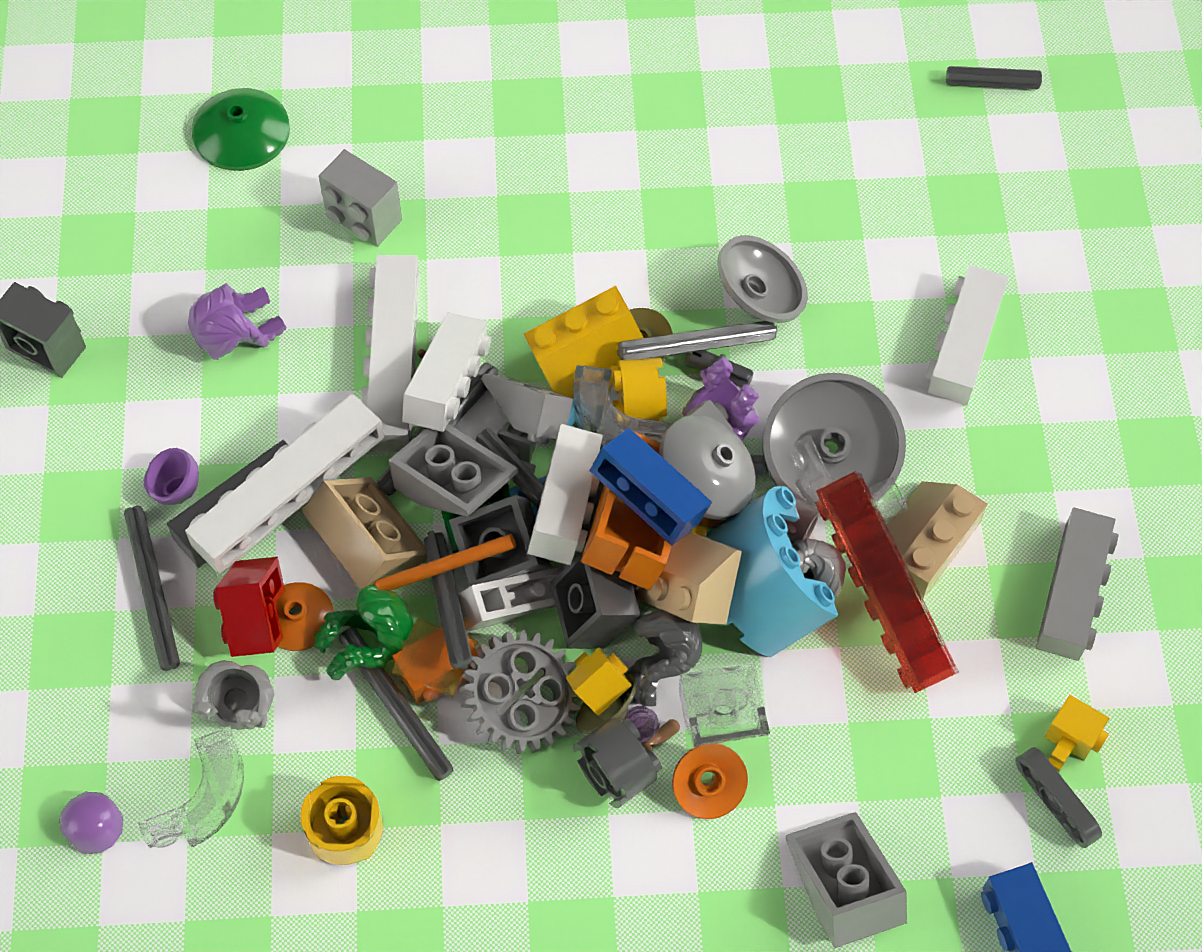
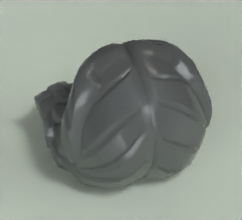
M661 609L642 615L635 624L634 630L636 634L640 637H645L650 645L658 647V652L652 656L636 660L626 672L631 674L637 681L636 693L630 703L632 705L641 704L643 707L656 706L658 681L689 672L691 668L696 666L701 657L702 638L698 624Z

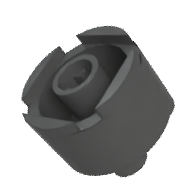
M616 718L607 723L605 722V724H602L573 745L574 752L580 750L583 757L577 760L585 777L601 797L608 793L614 799L609 803L614 808H620L657 780L656 773L662 769V765L656 755L650 750L646 751L638 740L640 733L635 724L628 718L622 722Z

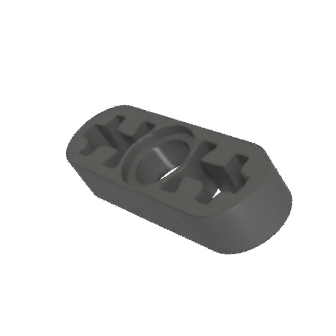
M1031 747L1016 757V765L1022 776L1076 844L1082 848H1087L1102 837V830L1096 819L1039 749Z

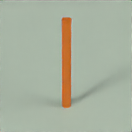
M509 534L375 581V586L380 590L392 591L516 548V542L513 535Z

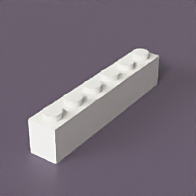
M376 255V268H370L369 285L370 289H374V297H368L367 313L368 318H372V327H366L365 339L366 347H371L370 356L364 357V377H369L368 387H362V403L382 420L384 438L372 447L369 452H399L412 440V424L402 422L404 393L415 374L420 281L417 255Z
M353 393L344 401H337L322 419L305 427L300 437L290 445H284L278 449L273 459L262 468L258 467L251 471L246 481L234 491L230 490L223 494L217 505L206 514L202 513L196 516L185 530L191 546L220 575L308 502L323 481L334 480L384 438L382 420Z

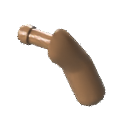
M675 719L668 720L645 738L641 743L646 751L650 750L653 752L652 746L664 743L678 733L680 724Z

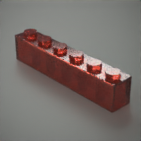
M854 471L816 490L820 499L815 502L816 507L823 520L827 521L830 519L836 533L831 535L832 540L840 554L846 553L852 564L848 568L849 575L857 588L863 587L868 597V600L864 601V605L873 621L879 619L885 632L880 635L881 640L889 655L896 654L902 666L897 669V672L905 688L909 689L912 687L914 693H918L959 674L960 672L862 474Z

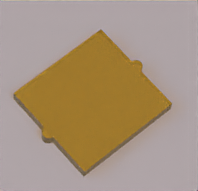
M417 618L407 641H403L401 644L402 651L392 670V674L454 698L463 678L462 673L465 670H461V668L454 669L450 665L443 628ZM468 638L471 655H473L478 641Z

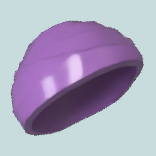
M168 448L161 451L149 463L143 480L144 488L148 495L158 503L164 505L182 504L191 498L197 489L199 481L198 464L193 456L183 449Z

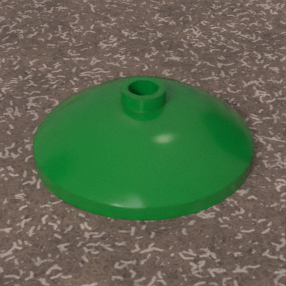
M235 88L214 95L198 109L192 122L191 133L196 150L208 163L225 170L244 171L263 166L280 154L289 138L290 123L284 106L272 95L253 88Z

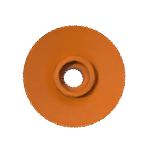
M305 582L284 585V593L276 603L283 639L278 647L288 651L310 649L314 647L315 632L320 630L321 625L326 622L324 621V616L328 612H334L332 602L322 589L313 584ZM293 608H302L301 613L298 615L289 614V611Z
M718 743L701 744L686 752L677 763L672 778L673 792L677 802L686 812L702 819L719 818L733 811L742 801L748 785L747 769L741 757L731 748ZM705 772H712V779L707 783H702L701 776Z

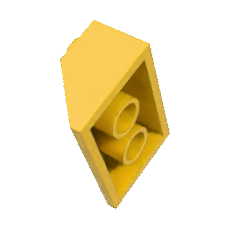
M616 285L523 334L553 392L572 399L610 380V366H616L617 361L621 360L617 354L618 344L621 341L643 338Z

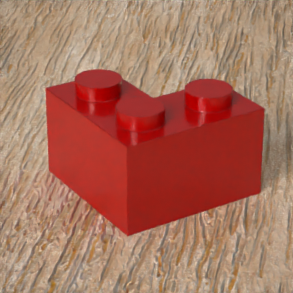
M278 556L234 562L214 589V605L217 610H220L223 620L221 636L224 644H228L231 657L274 653L283 639L276 603L284 593L285 587Z

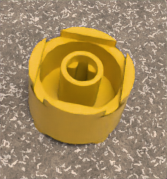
M661 357L618 360L616 366H610L611 386L614 387L615 392H618V400H612L613 420L616 421L617 427L622 426L623 431L628 428L631 430L666 428L667 423L662 418L667 416L665 376L659 377V369H657V367H663Z
M333 776L320 782L321 785L307 794L301 807V824L311 849L318 858L335 865H350L369 859L374 854V850L377 848L383 834V819L377 798L357 778ZM342 817H348L349 820H345L344 824L338 825Z

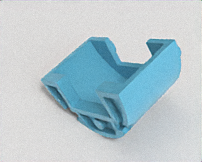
M784 486L773 487L749 503L741 512L725 519L707 531L705 537L742 551L726 625L733 622L735 627L743 633L740 635V640L754 651L768 657L774 656L839 616L834 605V594L826 583L804 578L800 568V557L790 543L787 535L788 528L785 520L795 522L800 517L795 507L796 499L788 487Z

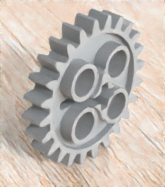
M521 630L517 634L516 640H514L510 631L502 635V642L499 638L493 636L488 640L489 647L482 644L476 649L480 658L472 656L473 661L469 665L474 670H465L461 677L470 682V684L463 685L459 689V692L469 695V699L461 704V708H472L474 712L466 719L467 722L478 720L480 725L475 733L479 735L487 730L490 733L487 744L491 745L500 739L502 740L501 751L504 752L511 747L512 743L515 745L517 754L524 752L527 744L532 753L540 750V742L546 748L554 744L553 736L560 739L566 735L562 726L570 727L575 723L568 713L573 714L580 710V706L572 702L573 699L579 696L573 691L566 679L569 675L568 671L575 663L567 662L563 664L561 659L566 651L564 649L557 653L551 651L554 644L552 639L545 645H541L540 633H536L530 641L527 640L525 630ZM515 658H521L526 662L528 666L526 674L520 673L514 665ZM539 669H542L544 675L524 692L523 696L514 702L503 715H499L497 713L498 708L514 695L519 687L526 683ZM489 682L500 686L502 698L498 699L490 695L488 691ZM541 685L548 686L552 690L553 701H547L541 696ZM515 710H520L527 716L528 723L526 727L516 723L514 719Z

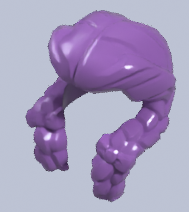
M225 283L219 288L200 296L189 309V330L198 346L209 353L213 360H218L231 353L238 345V342L247 341L263 348L267 347L269 341H273L276 336H280L287 327L279 316L269 319L258 328L244 316L245 311L254 313L257 308L260 309L266 304H270L268 293L264 287L243 295L237 293L235 289Z
M721 358L713 366L700 372L704 387L693 393L691 399L683 408L682 415L685 416L702 401L709 399L713 403L717 401L729 414L730 418L727 421L732 426L733 432L742 441L750 429L760 420L753 407V404L759 398V394L746 384L740 390L728 378L731 372H733L732 364L727 358Z

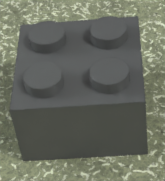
M13 282L0 298V337L7 350L63 378L86 348L81 335V329L73 316L74 312L64 302H53L45 298L38 289L32 286L26 288L16 282Z
M514 495L477 509L469 516L461 515L449 520L459 552L509 534L513 535L516 542V548L465 565L464 569L470 586L551 568L549 559L527 554L536 520L528 498Z
M583 548V551L572 560L571 565H567L550 582L566 648L597 649L599 647L600 649H605L640 616L639 601L635 596L632 583L619 578V571L614 570L611 575L582 563Z

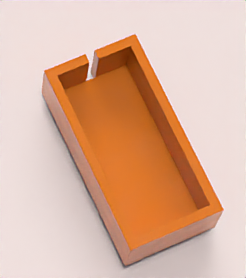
M636 433L659 454L660 442ZM603 485L581 562L611 575L614 570L619 571V578L651 590L667 564L671 544L609 488Z

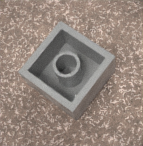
M343 149L318 175L326 216L334 224H342L350 229L359 240L369 241L378 247L402 221L397 181L346 149Z

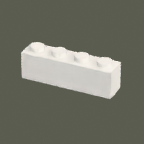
M969 265L965 277L958 276L953 295L957 296L958 300L956 305L949 303L943 323L949 324L947 332L940 330L934 348L935 351L940 352L938 360L930 359L925 379L931 380L928 394L968 405L1009 276Z
M447 312L404 393L402 422L444 432L449 420L456 419L460 398H466L470 387L471 376H477L481 356L486 357L490 348L491 337L486 335L487 321Z
M564 424L560 425L527 554L571 565L575 551H583L588 531L582 530L581 527L582 524L589 525L594 507L593 503L587 501L588 497L595 498L599 485V479L589 470L600 452L603 435Z

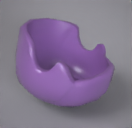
M85 791L70 799L61 811L59 818V828L63 836L83 854H98L114 846L123 831V815L108 796L101 792Z

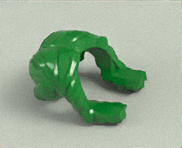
M368 585L359 592L356 600V610L326 613L324 616V621L326 622L321 625L320 630L316 631L314 635L313 646L319 649L321 653H325L343 626L372 631L377 636V640L382 644L380 648L374 649L365 646L356 647L353 644L347 645L343 652H338L331 661V664L326 668V673L332 680H340L346 672L356 666L367 668L385 667L387 662L393 660L392 655L406 647L412 636L414 625L413 619L399 594L386 589L380 590L375 585Z

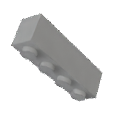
M1076 507L1072 508L1065 524L1035 649L1076 661L1080 660L1085 649L1091 651L1097 629L1091 628L1093 617L1099 618L1104 602V597L1098 595L1100 586H1106L1111 572V565L1106 564L1107 555H1113L1119 534L1113 532L1115 518Z

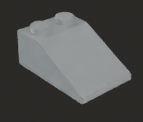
M447 424L444 432L426 428L389 459L394 489L420 506L463 516L472 514L518 473L516 466Z
M857 812L785 835L786 843L818 921L834 948L907 924V891Z

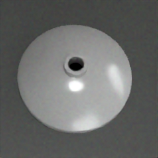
M750 235L733 237L721 248L717 259L719 276L726 292L741 309L760 320L773 323L790 322L803 312L808 300L805 280L796 264L780 248L769 241Z
M691 415L679 419L666 430L660 443L659 455L712 501L703 517L727 519L741 512L750 503L756 484L754 465L746 446L730 428L713 418Z

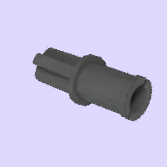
M706 350L692 352V354L687 353L684 364L702 371L713 366L721 358H726V355L720 354L718 356ZM728 360L733 367V372H731L728 379L740 388L745 384L749 386L754 372L749 368Z

